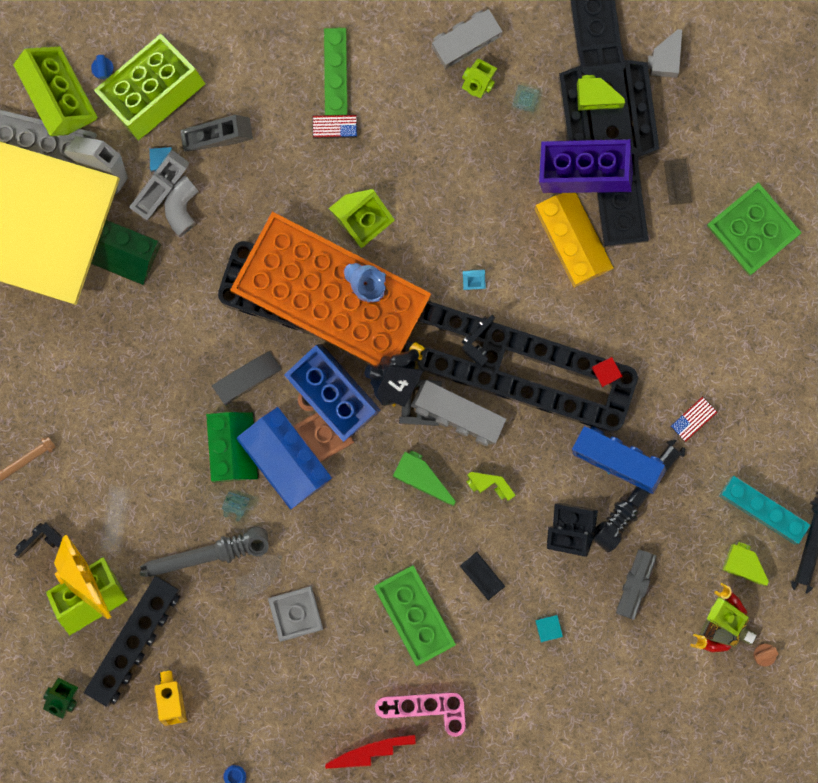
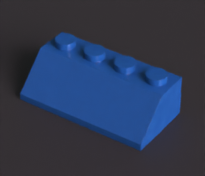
M322 344L315 345L284 374L343 442L365 426L381 411Z
M279 407L260 418L236 438L290 510L319 491L332 479L331 475Z

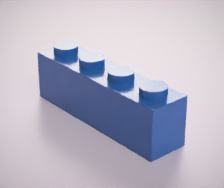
M584 426L572 448L574 456L654 494L666 472L662 460L655 456L649 458L643 455V451L634 446L629 448L623 445V442L616 437L611 436V438L602 435L603 432L595 427L588 428Z

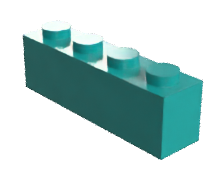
M735 476L730 477L719 497L794 545L800 543L810 527L809 523Z

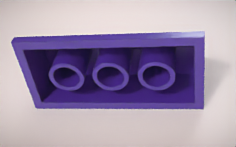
M630 139L541 141L539 184L543 193L632 192L633 169Z

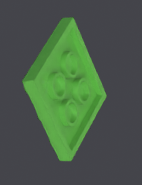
M759 182L707 224L711 232L749 276L802 233Z

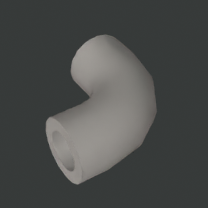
M185 175L174 184L167 194L164 204L166 219L179 237L185 235L196 224L188 214L186 206L188 201L199 191Z

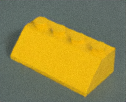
M576 193L558 194L535 206V211L573 288L614 269Z

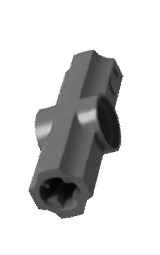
M638 549L631 571L626 576L627 580L622 588L623 594L616 609V614L635 619L640 602L644 598L650 583L649 577L656 561V555Z

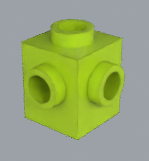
M478 58L471 68L467 67L462 76V79L465 80L462 89L466 90L470 95L481 99L485 92L490 93L495 84V81L492 79L497 68Z

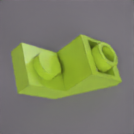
M475 472L467 474L469 480L466 482L473 492L478 491L481 494L495 484L497 487L494 491L501 500L505 498L508 502L516 496L503 477Z

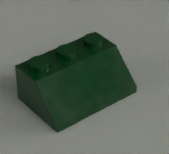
M106 220L91 264L144 286L161 244L155 239Z

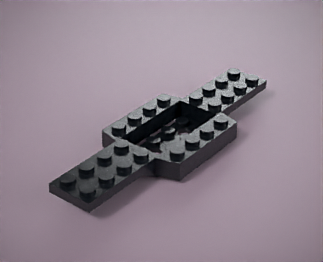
M570 0L579 66L559 73L558 76L567 141L591 140L587 110H578L577 82L578 79H582L583 74L602 78L606 83L611 84L613 89L625 99L623 108L590 110L594 140H631L632 192H596L604 248L645 243L649 239L640 182L639 160L659 151L647 62L625 60L621 46L615 0ZM608 127H616L619 135L616 138H609L606 135Z

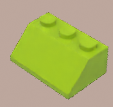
M104 557L89 565L109 612L128 601L123 588ZM65 583L62 585L58 584L46 592L57 620L69 636L102 617L99 612L70 591Z

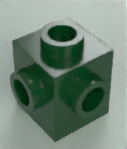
M58 677L52 688L48 687L43 696V699L46 700L43 710L64 719L67 712L72 713L77 704L75 696L78 687Z

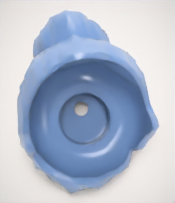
M353 263L345 267V279L350 282L351 288L357 297L366 302H379L384 296L386 274L371 265L361 266L358 263Z

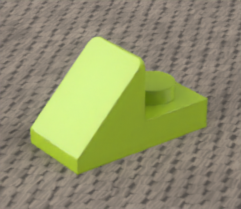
M719 597L707 617V620L738 637L748 619V616Z

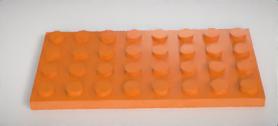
M273 211L230 289L231 292L374 366L379 365L382 357H392L402 352L431 297V293ZM348 264L371 265L386 274V281L384 283L386 288L384 296L379 302H366L357 297L351 288L350 282L345 279L344 269Z

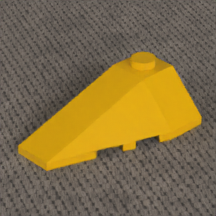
M68 535L63 536L54 561L57 569L55 573L56 578L61 585L65 583L70 591L106 619L111 618L87 561Z

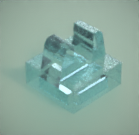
M228 492L222 506L224 517L227 518L229 513L232 512L237 515L236 521H240L248 507L250 498Z

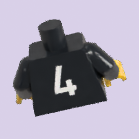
M415 342L412 344L409 351L396 354L392 357H382L378 366L367 365L364 375L371 379L370 384L374 389V395L383 406L392 405L395 407L397 404L402 407L406 406L423 373L416 359H422L423 356L420 353L425 350V347Z

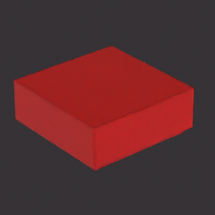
M612 357L592 367L601 387L622 378Z

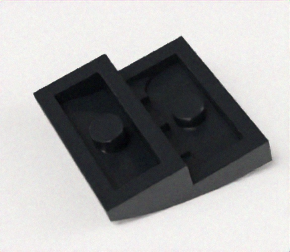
M556 503L554 505L553 526L548 527L547 549L584 557L588 556L595 533L598 510Z

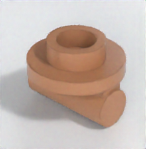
M761 644L756 647L753 656L757 664L766 667L775 662L778 652L775 647L769 644Z

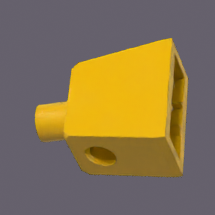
M172 671L160 672V684L154 686L159 721L164 726L187 722L180 684L177 681L174 682ZM168 693H172L170 698H166Z

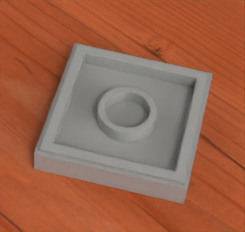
M312 586L268 598L280 642L323 630Z

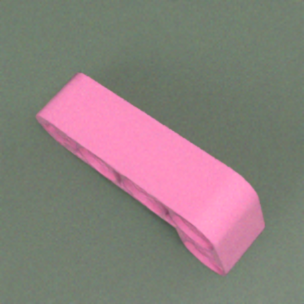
M457 693L383 697L375 705L376 713L382 718L444 714L445 730L449 735L454 737L460 736L465 730L463 698ZM453 696L460 700L459 707L454 710L447 706V700ZM428 698H433L437 701V708L433 711H428L424 707V702ZM407 699L413 701L415 705L414 710L409 713L403 711L401 707L402 702ZM394 700H399V714H395V709H389L388 714H384L383 710H379V706L383 705V701H387L388 705H395ZM456 719L461 722V729L458 732L449 730L448 724L451 720Z

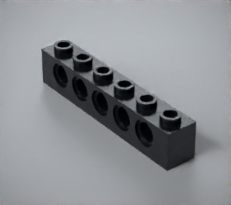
M158 576L153 578L83 692L84 694L105 707H109L110 704H116L121 696V693L118 692L123 684L127 685L133 676V673H131L134 665L139 666L145 657V654L142 652L146 645L151 646L157 635L154 632L157 627H163L169 617L166 613L170 606L174 608L180 600L181 596L178 595L180 592L178 588ZM156 597H161L164 601V605L160 610H156L152 606V602ZM145 616H148L152 621L149 629H143L140 624L141 619ZM132 636H137L140 640V644L136 649H132L128 643ZM121 655H124L128 660L125 668H120L117 665V658ZM108 675H112L116 679V684L112 688L105 685V678Z

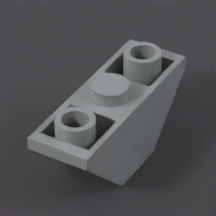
M75 136L64 151L68 157L80 166L119 177L120 180L115 194L119 193L128 179L121 155L102 140Z

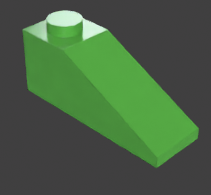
M412 450L410 453L404 452L393 477L454 507L456 501L427 463L421 460L423 456Z

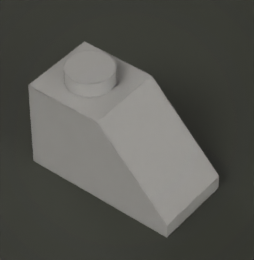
M681 29L676 30L654 49L652 56L648 55L647 64L648 69H651L650 76L677 78L681 54Z

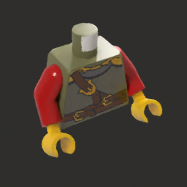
M721 583L723 591L721 593L715 591V595L719 596V598L721 597V599H724L747 616V610L741 600L732 592L729 586ZM749 618L738 637L706 619L700 634L693 635L698 639L697 644H691L690 646L712 653L725 652L731 647L736 648L739 640L751 646L757 633L746 628Z

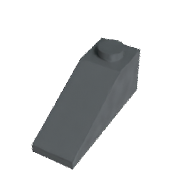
M232 115L180 130L184 152L233 145L253 139L250 118L240 115Z

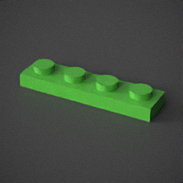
M324 28L325 115H347L346 28Z

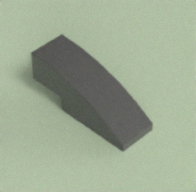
M270 351L216 382L212 387L226 406L282 369Z

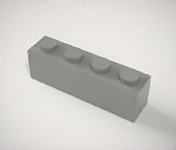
M427 380L421 382L411 404V407L416 409L415 412L424 417L430 415L436 418V423L448 427L449 424L456 428L455 431L463 436L472 435L476 437V442L484 446L496 443L506 421V418Z

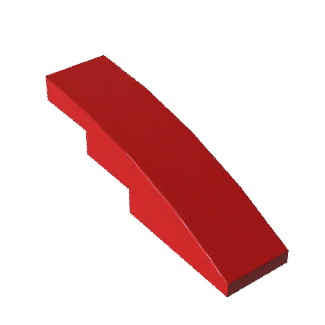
M415 734L391 737L352 749L327 762L325 769L371 766L372 756L393 755V746L416 744Z

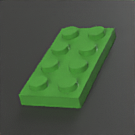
M414 565L374 586L416 667L456 645Z

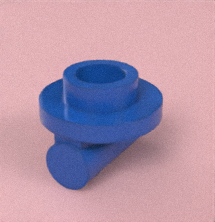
M97 55L92 63L91 70L96 78L107 79L112 75L114 67L105 55Z

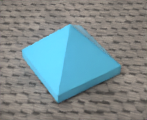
M485 270L463 271V290L486 289Z

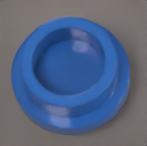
M232 765L225 770L224 781L225 783H245L246 772L241 766Z

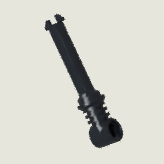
M675 439L666 442L668 447L659 457L665 465V474L680 456H685L684 447L680 451L673 447L677 441ZM636 486L626 500L615 502L613 512L609 514L610 517L606 518L607 522L603 521L596 526L593 541L607 553L613 551L621 542V532H625L624 528L627 529L629 527L628 524L638 520V509L650 493Z
M814 497V500L810 501L812 505L811 510L814 514L795 582L791 581L793 590L796 589L797 583L807 585L806 594L813 590L810 584L818 559V497Z

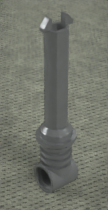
M253 527L247 533H243V537L241 534L238 535V538L233 536V539L221 536V539L217 540L214 545L147 561L140 566V575L142 577H152L218 559L222 562L227 561V563H231L236 558L235 556L240 558L242 554L244 557L246 553L256 557L262 556L269 548L268 533L262 527ZM259 539V540H261L262 542L256 544V543H253L252 541Z

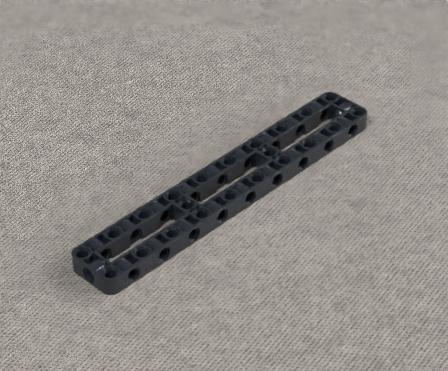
M247 241L235 244L218 290L220 302L227 308L316 336L275 314H267L264 308L237 294L231 301L224 299V294L233 286L247 259L239 258V251L248 249L251 252L254 246L253 243ZM428 301L417 323L421 325L428 324L439 328V331L465 338L470 332L473 335L479 329L477 324L482 318ZM456 317L462 321V325L459 328H453L450 326L449 321ZM495 322L477 339V341L482 343L483 349L487 353L492 352L497 355L498 359L495 363L487 362L481 368L477 363L425 347V350L420 353L423 356L422 359H416L423 372L610 433L617 432L623 426L638 381L635 369L615 362L620 373H628L632 381L630 384H624L618 379L610 383L611 390L607 403L602 405L501 372L499 368L504 353L507 351L520 354L525 359L543 365L563 368L568 373L589 380H598L592 367L606 359ZM496 331L502 332L504 340L502 342H495L492 339V334ZM406 342L404 346L406 352L409 351L411 345L414 344L413 342ZM536 346H544L547 353L544 356H538L534 351ZM441 359L448 363L447 369L443 371L438 370L435 366V363ZM580 359L587 360L589 368L587 370L579 369L577 361ZM480 374H488L491 379L490 382L486 385L481 384L478 381ZM525 387L530 388L533 391V396L528 399L523 398L520 393L521 389ZM567 401L573 402L576 407L575 411L571 413L566 412L563 404ZM607 416H616L618 419L617 426H609L606 422Z

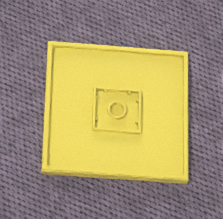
M0 142V282L77 305L120 178Z

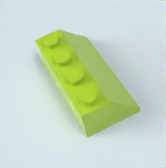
M61 47L25 48L13 66L50 137L69 135L96 121L98 117Z

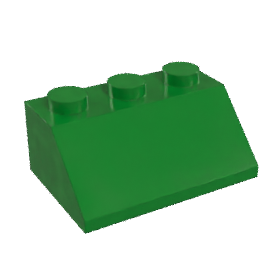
M253 412L206 414L211 482L258 479L257 465L236 439L254 424Z

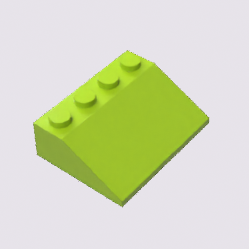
M160 34L94 89V91L139 141L206 83L197 70Z

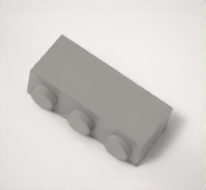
M489 9L485 12L483 10L476 12L468 22H459L453 26L451 32L447 34L443 32L433 39L432 49L445 70L502 37V30Z

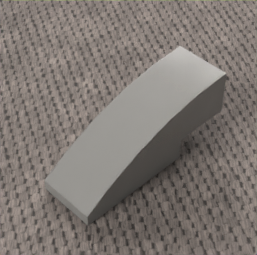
M171 150L129 208L148 220L187 169L189 162Z

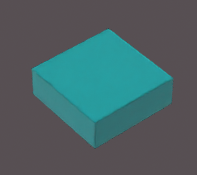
M557 615L535 620L540 642L563 637Z

